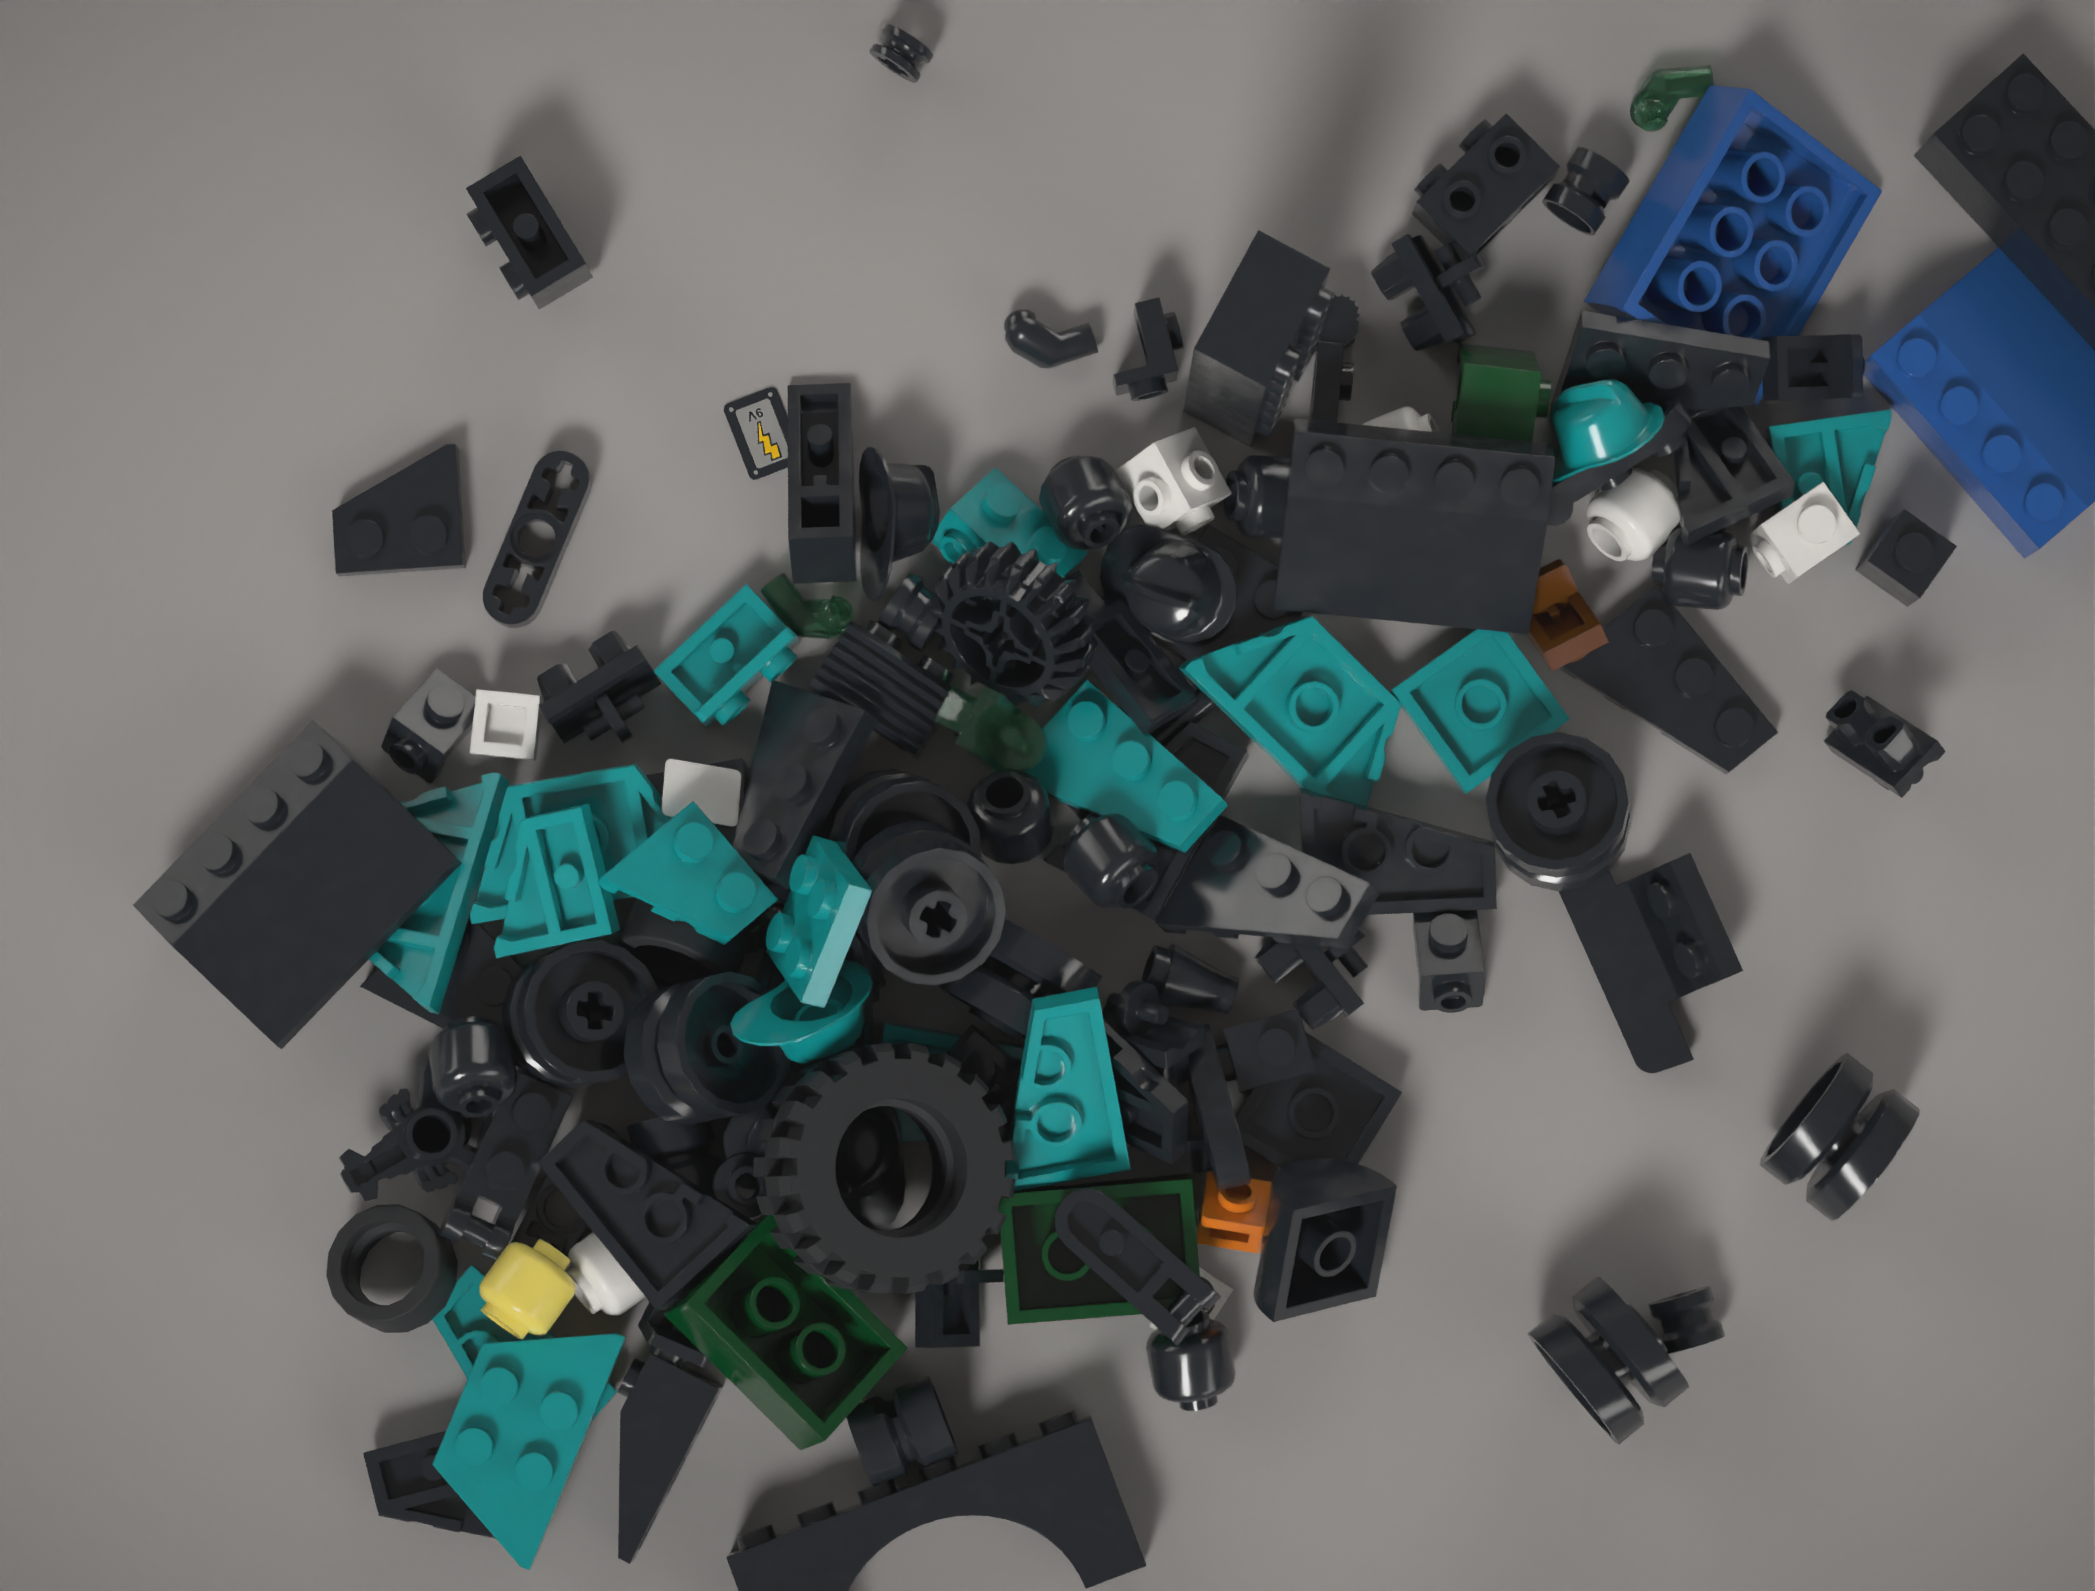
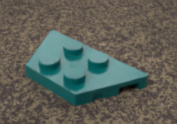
M1304 616L1185 661L1179 667L1200 690L1301 788L1367 806L1374 781L1379 782L1386 758L1384 746L1387 738L1393 734L1402 704L1313 616Z
M631 764L508 786L499 813L496 833L491 841L484 864L486 867L477 898L470 912L471 924L505 919L509 900L504 898L509 874L513 872L517 863L515 845L522 819L589 803L606 873L673 817L662 813V796L639 765ZM620 890L615 894L611 893L613 900L633 897Z
M492 772L481 775V783L450 791L444 786L423 792L412 801H400L462 864L369 960L431 1013H440L484 870L489 847L499 821V813L506 789L510 785V782L499 773Z
M621 1333L483 1343L432 1465L516 1563L524 1569L530 1570L534 1564L627 1336Z

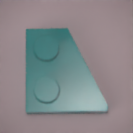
M1891 410L1769 426L1766 429L1768 445L1795 482L1792 497L1777 503L1778 512L1824 482L1857 528L1865 494L1869 491L1876 469L1877 457L1885 433L1888 431L1892 420Z
M694 801L597 881L604 890L613 894L620 890L651 904L652 908L650 911L673 922H687L695 928L697 933L723 945L778 900Z
M589 803L522 819L515 845L517 863L513 872L509 874L504 898L509 900L503 931L502 935L496 937L494 946L496 958L608 935L620 930L611 892L604 890L597 882L606 873Z

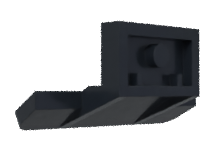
M1691 853L1619 885L1615 884L1609 871L1586 887L1559 891L1638 1068L1647 1073H1657L1694 1060L1669 1002L1743 971Z

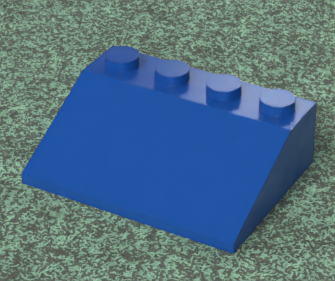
M1710 85L1584 302L1601 314L1762 340V337L1799 336L1881 195L1882 190L1753 90ZM1762 382L1753 404L1758 407L1763 398Z
M1998 247L1865 360L1864 376L2025 559L2043 547L2095 502V350Z

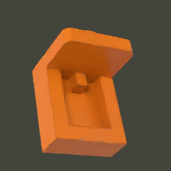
M1207 1172L1197 1225V1244L1259 1254L1261 1239L1266 1226L1271 1182L1251 1179V1184L1218 1191L1213 1172Z

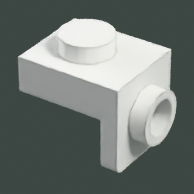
M1822 482L1755 529L1753 535L1758 543L1753 546V551L1769 575L1775 578L1781 574L1784 580L1790 584L1806 571L1855 539L1860 533L1826 484Z

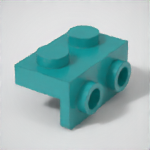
M996 467L949 509L938 525L939 527L932 540V543L941 551L943 557L951 565L961 554L967 553L972 547L978 549L990 541L999 547H1004L1012 541L1017 545L1021 554L1036 549L1040 562L1047 566L1057 562L1056 572L1062 578L1067 577L1075 570L1088 554L1085 550L1069 548L1059 541L1044 512Z
M746 584L654 670V673L706 728H709L716 720L722 726H726L751 702V699L745 693L763 676L770 683L773 682L794 663L798 656L792 649L800 641L797 635Z

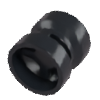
M1578 147L1566 165L1567 176L1563 182L1552 185L1542 203L1562 222L1579 232L1594 236L1606 218L1604 208L1609 201L1619 199L1630 180L1621 169L1592 150Z

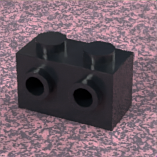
M1507 113L1494 126L1486 119L1479 123L1459 145L1465 154L1449 170L1441 163L1438 164L1414 189L1421 198L1416 201L1412 215L1443 245L1451 242L1461 261L1478 255L1554 180L1560 168Z
M521 155L466 188L477 207L466 215L486 247L498 241L509 259V262L500 266L499 269L518 300L530 294L540 310L593 278L586 262Z

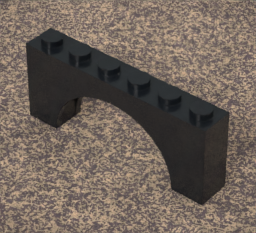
M1070 1410L1039 1422L1042 1434L1020 1443L1017 1442L1014 1432L978 1446L982 1457L957 1466L953 1455L930 1465L920 1467L918 1472L921 1480L897 1489L894 1479L864 1488L857 1492L861 1503L837 1512L833 1501L801 1512L797 1514L800 1526L776 1535L773 1525L770 1524L736 1538L740 1549L730 1552L726 1557L738 1591H848L866 1563L892 1540L907 1531L939 1519L974 1515L1006 1519L1030 1528L1047 1538L1070 1560L1078 1572L1085 1589L1145 1567L1146 1562L1092 1417L1088 1416L1078 1420L1075 1410Z

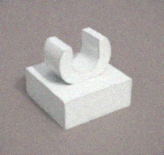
M476 689L470 753L474 755L536 761L541 709L538 705L542 703L543 697L539 695Z

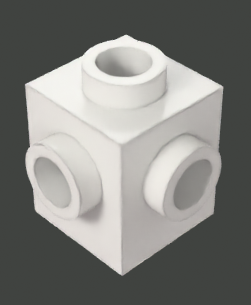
M1195 427L1152 443L1116 470L1146 526L1159 527L1167 531L1177 527L1182 536L1212 521L1215 516L1210 508L1232 494L1215 460L1211 457Z

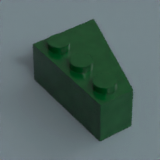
M1459 343L1457 363L1461 364L1456 401L1452 403V434L1533 442L1535 419L1547 418L1551 395V380L1541 379L1542 371L1535 352Z

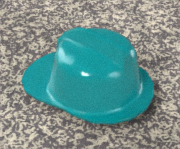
M1615 379L1573 386L1562 391L1552 405L1550 415L1559 443L1553 450L1555 465L1552 483L1561 481L1588 468L1618 461L1637 451L1661 429L1665 419L1661 406L1653 403H1641L1627 385Z
M844 960L825 1008L800 1002L785 980L775 989L753 1000L735 1013L730 1023L733 1035L744 1043L758 1046H780L788 1059L801 1064H812L815 1061H821L843 1052L851 1047L861 1036L864 1025L862 1003L869 996L872 986L868 969L857 962Z

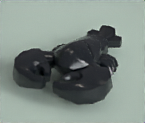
M429 1052L425 1054L418 1071L417 1106L411 1107L408 1089H400L398 1095L394 1094L388 1099L387 1103H384L379 1108V1115L391 1132L384 1135L382 1140L371 1148V1152L366 1156L348 1148L339 1157L344 1166L340 1173L344 1184L350 1193H359L364 1202L377 1199L379 1180L384 1178L392 1179L398 1175H407L412 1171L419 1186L426 1193L432 1192L435 1189L446 1188L448 1184L455 1185L458 1181L457 1175L446 1168L444 1164L450 1162L466 1171L476 1150L475 1147L468 1144L472 1130L471 1117L465 1116L461 1112L452 1111L439 1103L433 1091ZM492 1113L484 1118L479 1133L477 1145L482 1137V1134L487 1126V1123Z

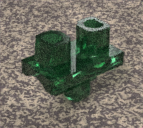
M984 686L979 698L952 687L935 720L941 726L955 732L954 736L957 737L956 745L993 772L1005 769L1015 772L1029 771L1041 762L1048 746L1047 735L1040 724L1031 717H1028L1001 693Z

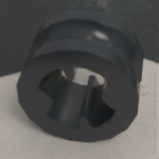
M886 24L882 31L885 35L884 42L880 45L873 44L869 50L870 54L893 73L910 82L917 83L921 77L918 71L919 65L923 62L930 63L934 57L933 53L923 43L904 30L891 24Z

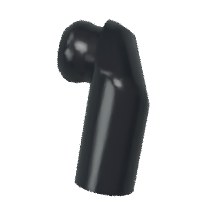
M1027 309L1013 311L1004 321L1005 341L1012 352L1039 368H1053L1098 353L1097 344L1089 323L1057 333L1036 320L1035 313Z

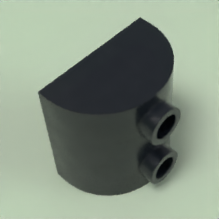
M1303 1159L1282 1167L1275 1174L1271 1185V1197L1264 1235L1261 1241L1262 1247L1253 1292L1255 1303L1261 1312L1272 1322L1376 1297L1397 1185L1373 1169L1339 1159Z

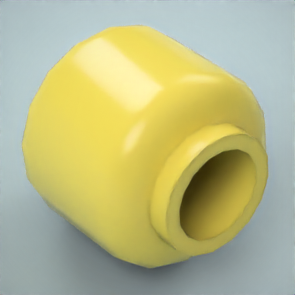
M541 1239L537 1241L533 1248L523 1243H510L480 1283V1295L486 1302L481 1311L497 1325L519 1339L523 1340L528 1332L533 1335L546 1334L573 1298L576 1291L574 1280L565 1272V1269L571 1262L570 1259Z

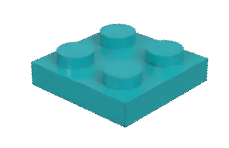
M1476 629L1390 692L1402 704L1401 708L1464 795L1491 777L1492 772L1509 750L1530 737L1551 734L1570 720L1507 632Z
M813 835L806 854L800 855L792 867L789 880L791 891L782 913L775 914L769 924L766 934V952L800 1002L825 1008L871 896L872 889L837 842Z

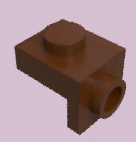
M1557 559L1541 567L1539 570L1529 634H1527L1551 671L1568 663L1576 662L1585 657L1589 652L1609 643L1601 623L1579 593L1571 572L1562 559Z

